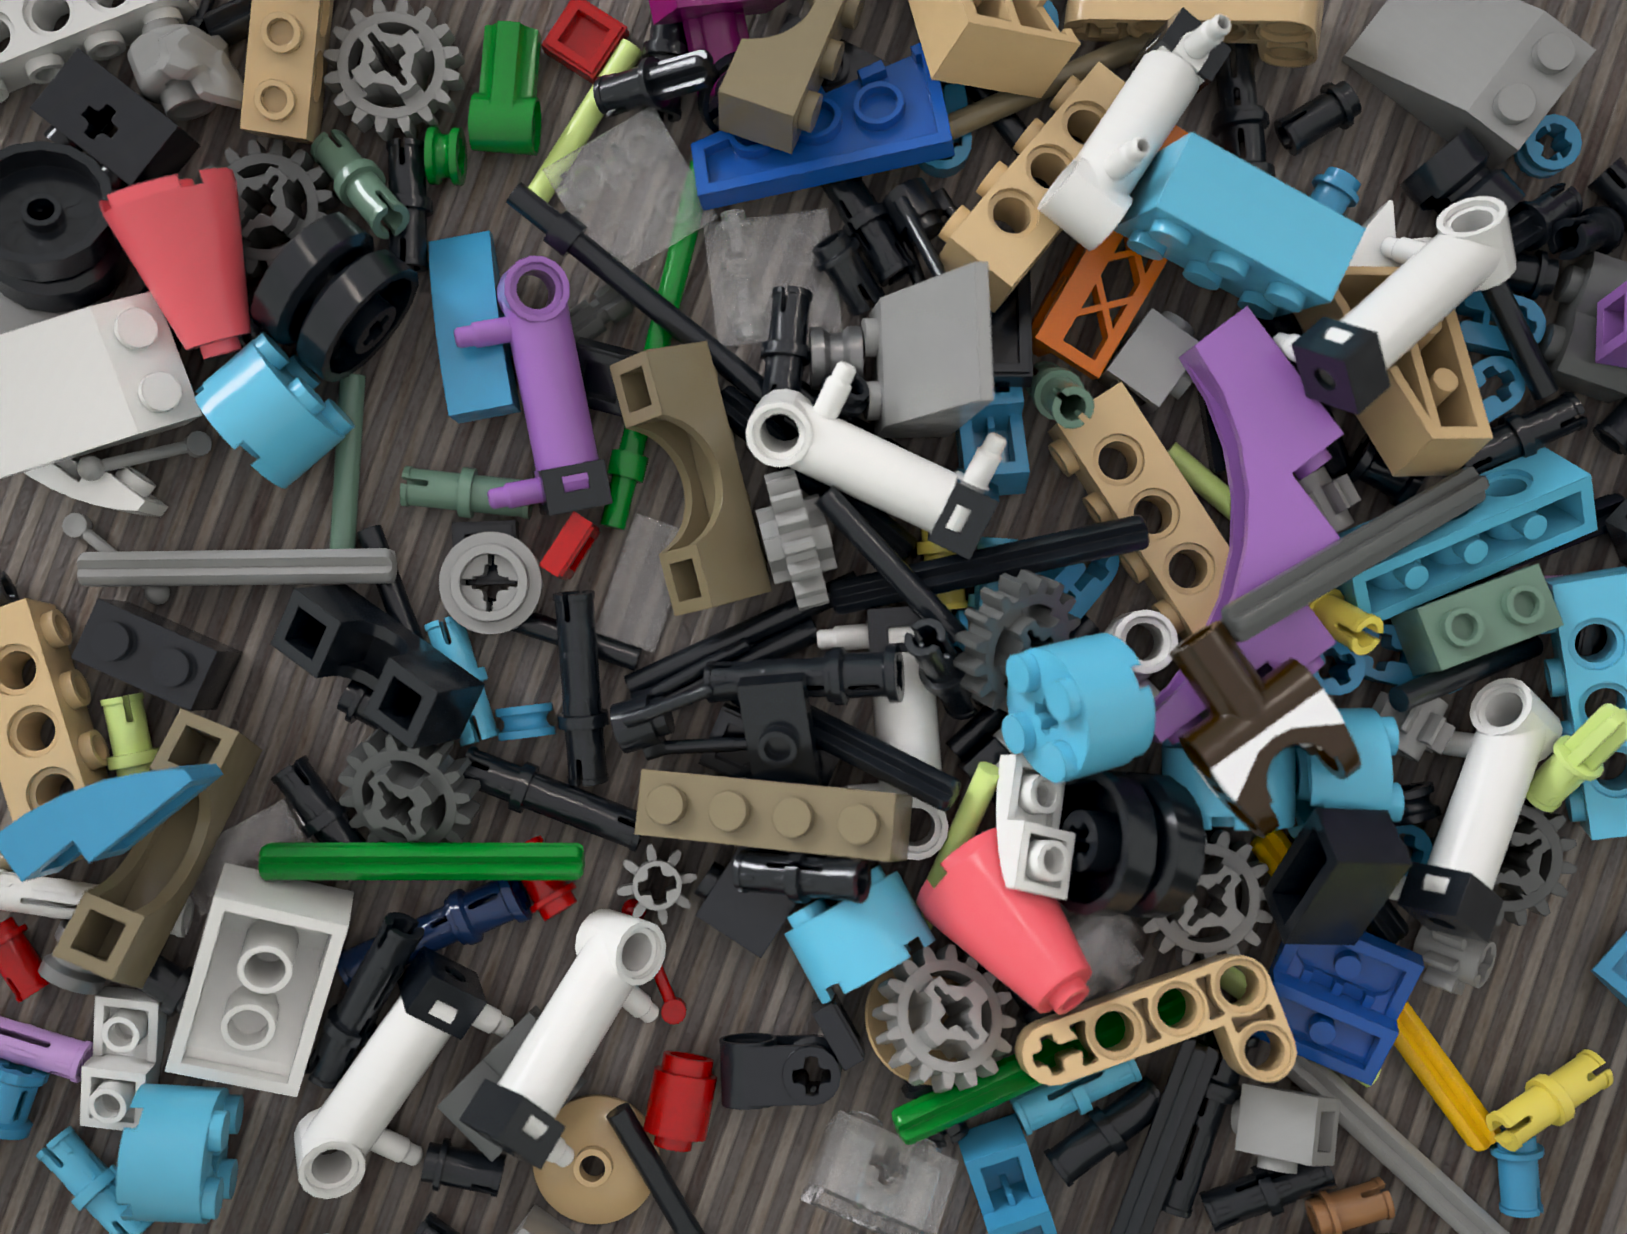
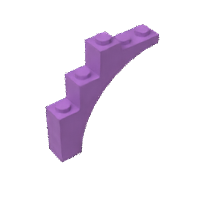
M1248 306L1179 357L1182 365L1205 400L1222 445L1231 496L1229 553L1219 596L1205 627L1222 618L1221 610L1223 606L1340 539L1339 535L1292 473H1294L1298 480H1301L1324 465L1332 458L1326 447L1344 433L1321 402L1306 397L1299 373ZM1309 605L1304 606L1249 640L1237 642L1261 678L1290 658L1298 660L1314 674L1325 663L1320 655L1337 643ZM1180 669L1170 683L1154 698L1155 729L1152 742L1162 743L1168 739L1171 744H1176L1180 742L1179 737L1203 720L1199 714L1207 708Z

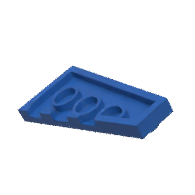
M921 43L910 47L911 56L886 67L882 60L857 70V80L825 93L821 86L818 93L823 94V101L816 125L811 133L801 131L792 154L724 131H718L691 143L697 194L703 211L955 156L941 82L931 79Z

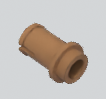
M1377 1176L1371 1178L1370 1181L1327 1193L1325 1190L1317 1194L1314 1193L1313 1198L1305 1200L1307 1217L1314 1233L1342 1234V1232L1384 1219H1393L1395 1217V1208L1389 1190L1380 1192L1381 1189H1385L1384 1181Z

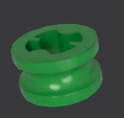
M430 126L427 128L424 140V165L426 177L430 185L441 184L443 178L450 179L454 186L464 185L467 173V145L462 127L451 128L449 134L441 133L438 127Z

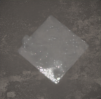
M651 106L543 169L565 210L588 227L585 234L630 270L718 219L714 209L703 211L697 194L695 177L657 111L651 108Z
M827 208L746 218L745 210L733 209L722 212L720 214L721 221L703 223L717 340L724 346L735 347L768 341L773 301L772 290L777 286L785 288V295H788V285L802 287L813 293L807 337H809V327H823L829 333H841L843 331L838 291L825 271L818 272L816 270L814 262L817 258L812 252L817 243L831 234Z

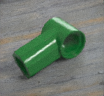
M497 21L495 24L485 25L479 93H473L468 113V136L471 150L537 156L542 129L541 104L537 97L542 39L538 29H533L520 22Z

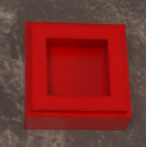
M570 0L542 42L541 47L545 54L593 84L621 39L627 40L630 34L627 26L586 0Z
M573 511L539 563V566L557 578L565 581L567 579L571 580L600 535V528Z

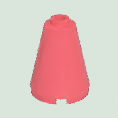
M229 168L199 170L203 182L201 184L195 185L193 179L179 180L178 175L175 174L115 191L107 195L108 200L99 201L103 217L185 350L200 348L203 360L241 350L242 346L239 337L251 333L238 188L234 172Z
M996 827L971 838L950 853L940 863L947 874L935 888H933L928 880L924 882L920 888L916 904L925 919L1036 1011L1046 1013L1054 1010L1058 1015H1062L1075 1008L1086 998L1090 991L1086 983L1092 975V970L1059 901L1049 897L1006 888L1000 864Z

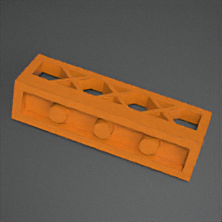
M1175 125L1159 151L1189 133ZM1114 230L1092 251H1088L1077 242L1032 319V353L1037 357L1052 353L1092 380L1098 379L1168 259L1164 257L1162 260L1149 259L1144 267L1141 255L1127 246L1126 243L1129 238ZM1123 238L1126 250L1114 253ZM1128 258L1134 286L1126 298L1107 302L1101 274L1108 263ZM1092 293L1094 305L1082 308L1088 296ZM1121 307L1112 322L1109 309ZM1096 313L1102 341L1092 358H1090L1063 339L1077 317Z

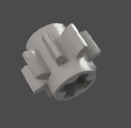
M1322 466L1301 480L1296 479L1336 533L1355 523L1348 508L1361 501V498L1347 473L1331 479L1325 466Z
M1381 691L1372 708L1378 712L1380 717L1391 716L1396 720L1399 730V746L1396 754L1413 762H1419L1424 751L1431 754L1434 751L1442 755L1456 729L1453 725L1445 722L1446 718L1443 717L1449 707L1448 703L1441 698H1436L1408 711L1398 712L1389 702V693Z
M649 843L646 847L647 860L640 865L633 860L624 859L623 866L627 871L634 874L633 883L623 884L618 887L617 894L621 896L635 895L638 902L633 909V918L641 917L646 908L657 910L658 919L664 925L667 924L668 919L666 909L674 903H677L682 908L689 909L691 907L688 898L681 894L682 884L695 881L697 876L695 872L689 871L678 873L675 865L680 860L681 850L675 849L666 860L657 858L652 843ZM653 866H660L664 876L675 877V884L665 888L666 898L661 900H653L650 891H640L638 883L648 879V869Z
M1423 925L1416 937L1413 952L1422 955L1425 968H1427L1422 979L1424 983L1461 996L1464 992L1465 984L1475 988H1481L1485 984L1494 966L1496 944L1492 941L1485 943L1432 931Z

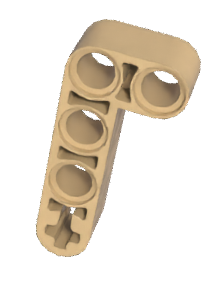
M1067 0L1064 29L1071 28L1077 39L1086 41L1114 42L1129 35L1139 38L1144 33L1154 34L1184 7L1201 23L1212 19L1218 14L1228 17L1231 22V30L1225 35L1224 43H1257L1259 57L1267 64L1288 68L1303 67L1316 62L1318 57L1325 0Z
M1235 954L1214 955L1079 1004L1065 1014L1058 1015L1055 1013L1035 1020L1023 1027L1016 1038L1014 1047L1016 1061L1021 1069L1039 1083L1049 1086L1069 1083L1213 1030L1221 1054L1228 1066L1238 1074L1267 1083L1282 1079L1289 1074L1295 1065L1297 1055L1295 1040L1268 972L1254 958ZM1236 966L1246 977L1247 986L1241 999L1234 1003H1229L1221 993L1220 981L1227 969ZM1176 988L1185 999L1186 1010L1179 1022L1167 1026L1158 1015V1001L1164 992ZM1116 1011L1124 1021V1037L1115 1046L1103 1048L1095 1038L1094 1029L1096 1022L1106 1012ZM1075 1023L1077 1037L1069 1028L1071 1024ZM1263 1031L1270 1040V1055L1264 1063L1253 1067L1246 1059V1041L1253 1033ZM1045 1035L1049 1040L1057 1044H1063L1078 1038L1088 1053V1056L1083 1058L1082 1051L1074 1047L1058 1051L1054 1054L1056 1066L1051 1069L1041 1061L1033 1060L1032 1057L1033 1054L1041 1050L1040 1038Z

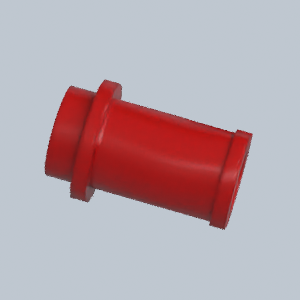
M539 835L524 843H543L544 839ZM520 880L534 903L529 908L531 913L539 912L544 922L578 902L572 893L577 888L574 882L567 884L566 880Z
M12 916L0 923V974L15 994L16 1001L20 1003L50 983L38 973L42 959L24 935V932L29 928L26 924L19 926Z

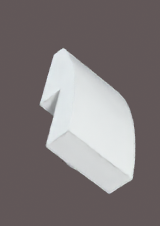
M80 457L24 472L29 477L57 492L93 505L137 515L161 517L168 509L167 505L151 494L156 484L131 466L106 471L96 481H87L80 477L77 472Z
M1018 754L1000 755L998 770L1000 777L997 780L996 828L1000 864L1005 886L1009 889L1057 900H1067L1076 833L1059 829L1066 782L1054 783L1044 778L1029 764L1025 756Z
M105 986L100 993L95 995L93 1055L82 1066L80 1126L123 1131L124 1127L136 1128L139 1124L143 1108H130L134 1095L144 1083L158 1084L167 1014L160 1011L162 1003L139 989Z

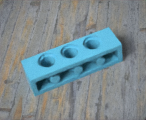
M1546 447L1538 449L1537 454L1527 458L1519 457L1479 475L1486 476L1490 485L1485 490L1486 498L1484 501L1348 580L1336 589L1341 591L1345 601L1369 614L1380 617L1384 621L1594 532L1598 528L1591 474ZM1372 520L1343 531L1338 535L1342 538Z
M1624 566L1545 578L1564 624L1542 633L1551 634L1554 658L1544 660V672L1550 697H1561L1564 721H1560L1563 728L1562 736H1571L1590 718L1585 713V702L1589 695L1598 689H1614L1617 696L1616 706L1619 709L1625 708L1627 710V567ZM1602 624L1607 632V641L1603 649L1594 655H1579L1575 649V638L1578 632L1588 625ZM1627 741L1616 751L1624 753L1626 760ZM1627 762L1624 771L1618 777L1610 780H1585L1565 799L1570 822H1580L1581 827L1591 840L1627 836Z

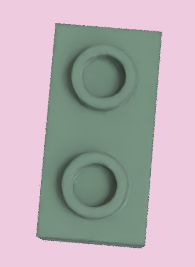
M1539 563L1505 573L1419 605L1390 618L1413 676L1448 669L1564 625Z

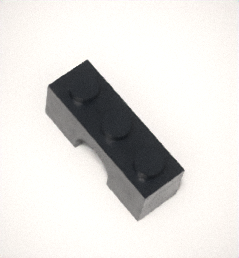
M346 584L294 588L270 643L315 678L329 676L345 677L360 682L374 690L363 714L411 750L460 739L485 686L479 679Z

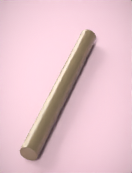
M1144 33L1139 38L1129 35L1067 62L1042 98L1000 91L947 114L952 139H957L1055 96L1072 75L1082 82L1098 62L1102 63L1110 71L1133 62L1153 34Z

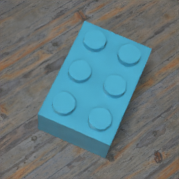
M1193 132L1157 152L1129 195L1133 198L1131 206L1114 229L1117 233L1129 238L1126 244L1137 254L1153 260H1162L1163 257L1184 268L1182 275L1191 283L1209 290L1221 288L1240 298L1237 305L1241 309L1248 306L1256 317L1266 320H1272L1274 317L1300 312L1307 308L1331 302L1366 230L1363 226Z

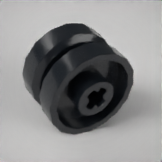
M46 141L14 144L0 150V292L5 297L27 309L60 313L86 308L108 296L126 275L130 259L103 217L99 206V201L108 200L107 195L113 193L114 190L110 178L92 157L70 145Z
M336 212L324 215L305 227L282 249L265 272L254 294L250 312L254 323L279 344L286 346L297 344L296 350L299 360L325 381L336 382L348 377L366 364L385 345L399 327L414 301L419 286L418 273L394 253L386 249L375 251L373 236L348 216Z
M1106 770L1065 783L1059 829L1076 833L1067 900L1058 901L1069 912L1086 916L1114 917L1123 914L1141 918H1163L1180 911L1195 893L1204 868L1206 843L1201 810L1188 789L1169 775L1138 772L1126 773Z

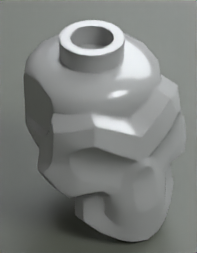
M171 17L155 19L142 27V35L132 42L127 53L128 61L143 97L155 104L163 105L166 116L170 120L186 121L199 118L211 112L217 104L242 110L244 80L229 58L228 43L220 35L209 36L205 31L194 25L180 24L177 19Z

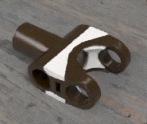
M1221 620L1215 621L1196 631L1169 653L1211 714L1179 737L1180 744L1208 788L1242 824L1257 836L1264 838L1279 827L1277 816L1270 806L1273 800L1267 789V772L1272 760L1282 749L1293 744L1301 746L1309 755H1316L1328 771L1341 780L1348 778L1361 768L1359 752L1339 711L1313 674L1298 660L1290 658L1261 678Z

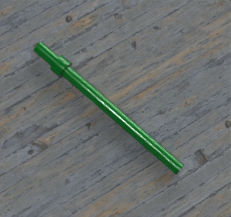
M693 160L689 164L658 292L678 309H680L704 212L697 194ZM651 320L643 351L671 346L673 337ZM625 426L619 449H612L607 468V475L612 477L610 491L613 504L604 506L600 525L623 531L626 528L636 483H643L649 461L648 457L643 456L648 436L626 429Z

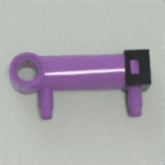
M528 256L520 259L501 276L497 286V301L505 317L476 321L468 326L457 327L454 330V338L459 348L472 346L482 348L510 343L536 470L532 471L533 478L505 483L503 487L490 489L487 492L490 507L493 509L504 507L512 509L538 503L540 514L552 516L613 504L605 460L598 458L568 307L570 283L565 271L555 261L544 256ZM533 275L545 283L548 290V301L544 308L532 309L520 301L517 294V283L520 277Z

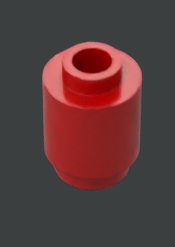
M682 1051L663 1052L661 1065L654 1066L643 1125L645 1132L655 1135L653 1145L671 1151L690 1152L693 1142L706 1141L717 1083V1076L712 1074L713 1059Z

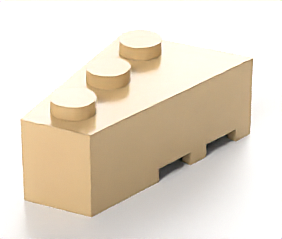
M908 0L932 80L1042 98L1081 43L1071 28L1063 29L1060 33L1043 7L1047 0Z
M1348 266L1331 302L1307 308L1300 312H1293L1304 332L1323 316L1340 321L1399 267ZM1455 309L1387 370L1390 387L1359 415L1355 414L1393 477L1449 476L1458 471L1493 439Z

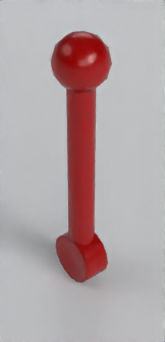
M632 898L625 901L622 905L621 913L632 916L633 909L638 902L637 899ZM646 910L643 913V915L639 917L640 919H644L646 915ZM662 965L659 972L654 976L664 1002L661 1015L668 1024H679L686 1016L687 1007L684 1000L675 997Z

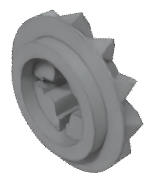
M481 532L461 540L446 556L439 575L440 596L447 612L461 626L481 634H500L517 629L537 610V604L544 587L536 556L522 541L500 532ZM492 555H494V564L497 565L498 575L509 578L510 581H518L517 587H509L508 590L498 591L496 601L493 602V611L490 612V602L487 601L486 591L476 589V586L466 585V580H476L477 577L487 576L489 566L492 565Z

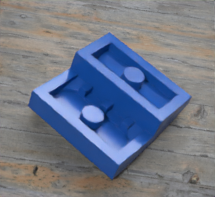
M1364 932L1355 945L1283 944V941H1281L1268 974L1295 1040L1297 1055L1372 1086L1399 1034L1397 1019L1425 965L1422 955ZM1257 1031L1251 1035L1270 1043L1269 1038L1263 1031Z

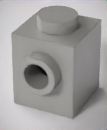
M1151 308L1136 325L1097 379V382L1110 389L1122 381L1146 417L1156 411L1169 394L1178 400L1193 382L1179 360L1182 354L1199 342L1192 337L1195 334L1193 327L1183 318L1170 311H1164L1160 314Z
M1242 1083L1241 1097L1235 1101L1231 1112V1127L1234 1134H1237L1235 1150L1258 1155L1257 1167L1282 1173L1297 1174L1298 1164L1334 1166L1341 1099L1268 1085Z

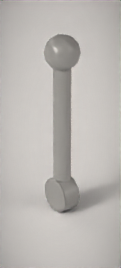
M194 431L188 434L184 441L105 459L85 456L79 460L77 472L81 478L87 481H96L106 471L187 453L191 457L199 458L211 450L212 441L205 432Z
M71 513L63 520L62 528L66 535L75 539H84L98 552H118L92 530L93 525L89 517L80 513ZM140 586L144 589L148 602L153 605L165 603L171 595L169 586Z

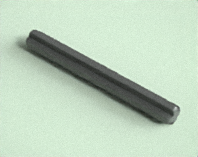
M1465 466L1223 606L1221 610L1222 618L1220 620L1236 642L1249 640L1484 501L1486 498L1485 490L1490 486L1486 476L1479 475L1474 467Z

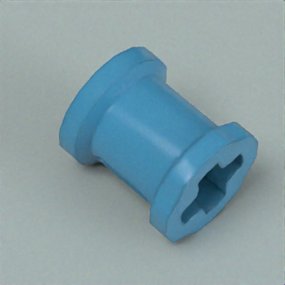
M1339 642L1320 655L1325 663L1324 656H1333L1337 664L1329 669L1330 677H1320L1318 671L1313 674L1327 695H1344L1352 692L1360 685L1365 676L1366 668L1363 655L1351 652L1348 647Z
M0 1059V1139L21 1140L29 1137L33 1123L28 1117L37 1090L40 1086L47 1083L50 1073Z

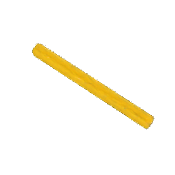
M1276 829L1264 838L1256 836L1250 845L1253 847L1252 851L1259 861L1267 864L1269 868L1267 872L1272 877L1292 843L1283 830ZM1407 1001L1397 1019L1399 1034L1394 1042V1046L1467 1146L1477 1152L1487 1150L1492 1144L1497 1142L1494 1136L1501 1133L1500 1127L1494 1131H1489L1486 1124V1115L1489 1112Z

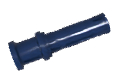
M492 880L468 892H465L463 889L450 892L449 896L444 900V906L416 918L419 922L417 927L424 928V936L406 965L411 964L423 946L436 952L458 941L463 945H475L482 942L484 933L516 919L519 923H524L531 920L533 916L529 909L531 903L520 880ZM376 937L347 950H341L337 968L348 988Z

